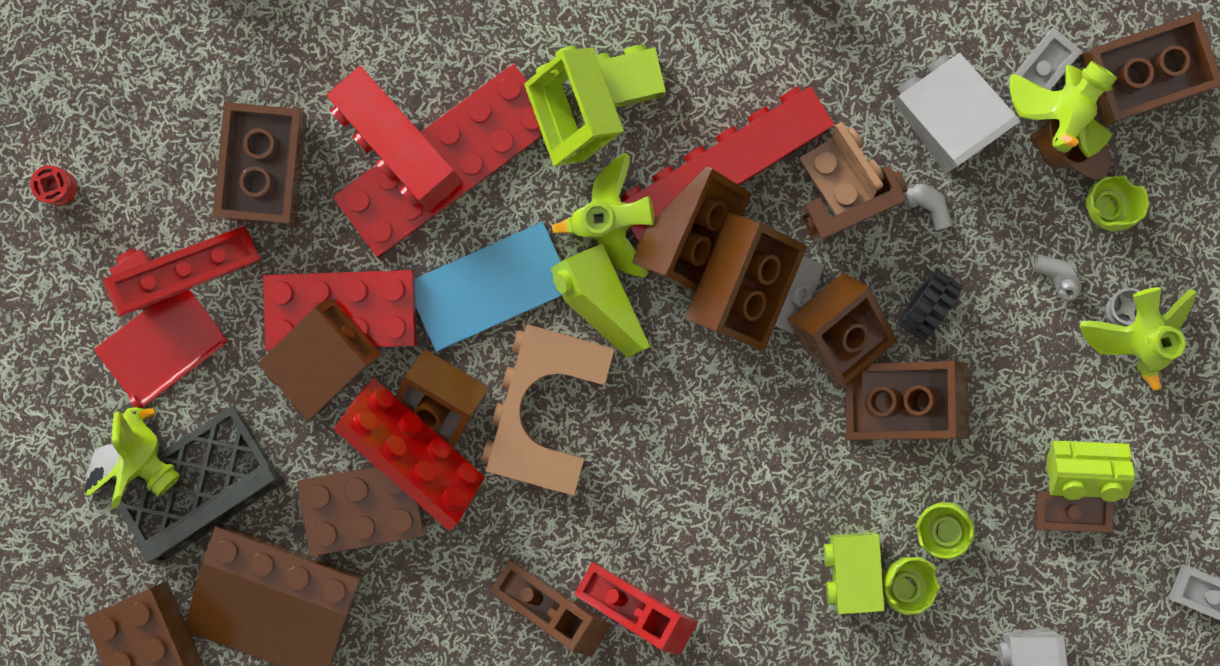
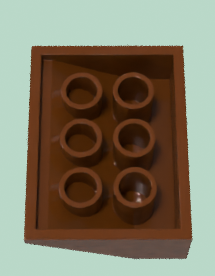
M221 524L214 528L207 547L185 623L191 634L279 666H331L364 575L319 558L310 557L308 554L226 524Z

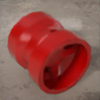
M47 165L37 169L31 177V191L42 202L62 206L71 202L76 196L77 182L74 176L67 170Z

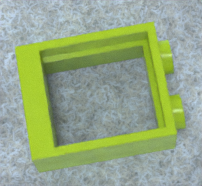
M575 45L559 49L555 53L556 57L549 63L538 67L536 74L524 84L554 167L585 162L624 132L594 48L577 49ZM568 79L585 125L579 129L562 86Z

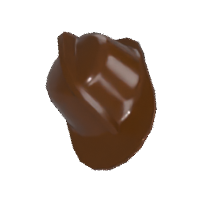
M1058 119L1046 121L1040 126L1039 130L1031 134L1030 141L1038 148L1042 159L1051 168H1073L1092 180L1102 179L1108 174L1111 166V157L1107 144L1097 154L1089 158L1084 156L1079 148V144L1066 153L1057 151L1053 147L1052 141L1060 126Z

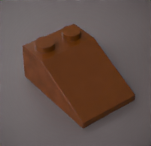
M705 167L655 218L654 225H649L646 228L631 263L675 286L696 293L728 212L743 216L752 193L714 169Z
M937 361L870 364L846 384V440L969 439L968 363Z

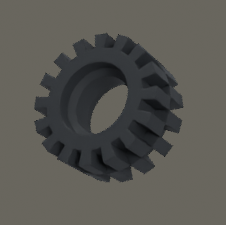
M936 269L911 300L909 306L899 319L898 325L922 342L926 341L934 333L935 329L939 327L944 317L948 315L949 310L960 296L963 286L941 270Z

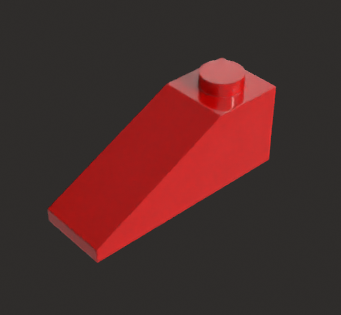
M591 562L574 593L576 597L654 646L676 655L681 654L698 623L668 603L594 562Z

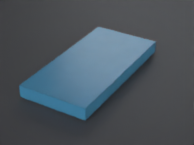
M543 222L415 278L416 308L436 352L562 296L554 285L553 274L550 269L561 261Z

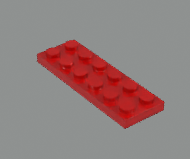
M514 63L420 132L462 180V183L429 212L420 202L413 207L398 190L404 185L400 179L395 176L390 180L377 165L333 196V199L377 258L381 257L543 137L524 85L527 80Z

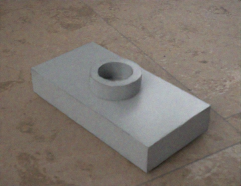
M803 256L775 327L796 335L787 319L813 298L824 265Z

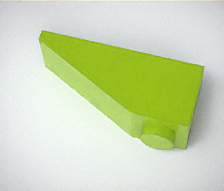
M603 243L566 258L550 268L553 274L554 285L558 292L562 294L565 302L622 354L630 357L650 347Z

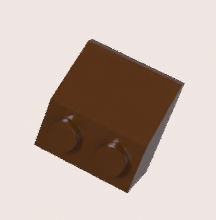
M844 272L787 319L804 349L841 388L897 342L870 287Z
M424 349L405 375L395 397L454 449L480 407L489 387Z

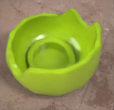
M1125 175L1103 177L1090 187L1085 203L1094 224L1110 232L1127 231L1146 216L1150 205L1145 187L1133 185Z
M941 501L928 506L919 516L915 528L920 546L939 559L952 560L965 554L974 540L975 529L973 520L969 513L956 503Z
M903 557L890 564L882 578L883 595L889 607L904 615L921 614L931 607L937 592L940 590L935 573L937 570L935 565L922 557ZM905 577L910 578L914 582L915 586H913Z

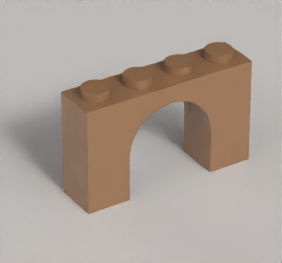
M528 324L526 325L525 332L518 330L512 352L518 353L515 368L507 367L502 385L503 389L508 390L505 404L497 403L492 420V425L498 426L495 440H487L482 456V461L488 463L486 471L574 496L584 457L548 448L536 442L523 425L521 417L522 401L532 384L552 374H565L605 385L615 349Z

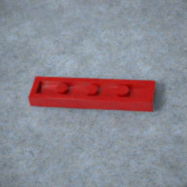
M244 225L106 277L102 283L118 317L257 264L261 258Z

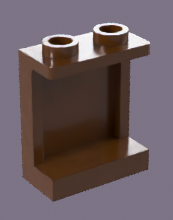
M890 165L881 169L885 177L881 180L884 185L881 195L829 218L820 197L803 205L799 212L813 243L820 242L906 201L903 193L908 190L899 171L893 172Z
M331 298L314 307L258 364L266 372L267 378L277 385L291 400L294 409L303 414L309 421L324 411L332 399L357 375L381 357L382 354Z

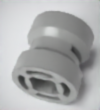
M1125 288L1113 295L1105 307L1107 321L1111 324L1125 327L1134 324L1137 310L1133 295L1140 292V290Z

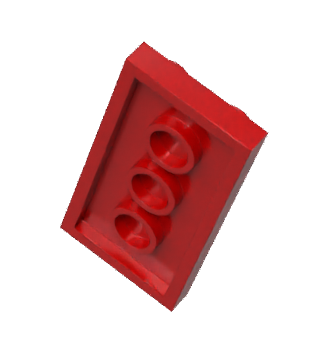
M415 270L263 275L265 350H272L314 307L331 298L375 347L417 346Z
M374 377L364 385L334 427V430L448 531L459 523L485 479L483 474Z

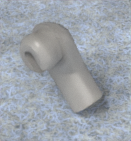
M921 183L916 184L914 188L907 189L908 191L905 193L906 203L912 208L921 206L929 210L935 231L953 226L947 202L942 193Z
M1037 254L1033 272L1050 276L1062 299L1072 301L1078 298L1082 286L1073 265L1063 260Z

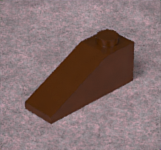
M510 559L490 589L492 594L567 648L589 657L593 656L611 627L610 623Z

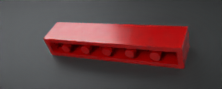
M799 86L779 98L782 102L781 105L769 111L767 106L759 109L747 118L750 122L747 126L737 131L735 126L730 127L715 137L718 144L708 150H705L703 146L696 148L683 157L686 161L684 165L676 170H673L671 165L662 169L651 177L655 183L643 190L637 185L622 194L620 199L622 203L631 204L650 196L654 209V218H656L705 167L714 169L740 186L824 134L835 124L812 87L810 86L801 91ZM635 224L629 228L638 244L649 225Z

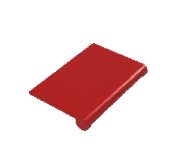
M187 290L152 304L93 350L128 394L132 405L137 408H143L229 341L193 293Z

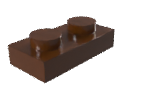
M1035 491L1034 529L1113 533L1114 502L1105 501L1101 497H1083L1078 500H1069L1064 496L1050 495V491Z

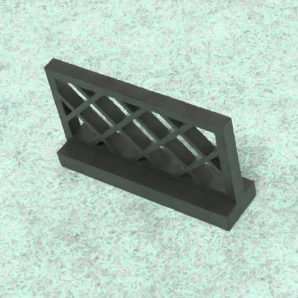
M232 405L157 454L160 461L176 464L175 470L180 475L182 474L183 466L201 469L196 491L178 488L179 478L169 489L165 512L147 509L151 491L147 489V482L140 480V476H138L128 485L131 483L144 485L139 507L128 505L122 497L117 508L142 548L139 551L146 563L159 566L214 530L216 526L223 524L284 484V481L277 470L273 469L235 406ZM232 418L238 428L235 443L230 444L216 441L219 425ZM210 432L209 439L201 438ZM243 438L249 447L241 446ZM195 441L208 444L203 465L185 462L187 448ZM215 445L233 449L228 470L210 467ZM240 451L253 453L260 464L258 468L249 474L235 472ZM179 452L177 460L170 459L172 456ZM209 471L227 475L224 489L217 495L203 493ZM234 477L241 478L232 484ZM116 482L106 488L111 498H113ZM177 492L195 496L192 510L185 516L172 514ZM202 497L209 498V500L201 504ZM131 510L138 511L136 518ZM145 513L163 516L160 532L150 539L147 538L142 530ZM171 518L178 519L176 522L169 525Z

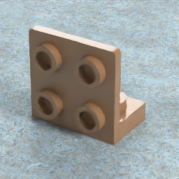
M843 122L835 125L831 139L799 158L803 169L834 216L879 196L884 186L881 180L885 178L875 160L871 159L868 161L861 151L864 145L858 133L852 127L847 129Z

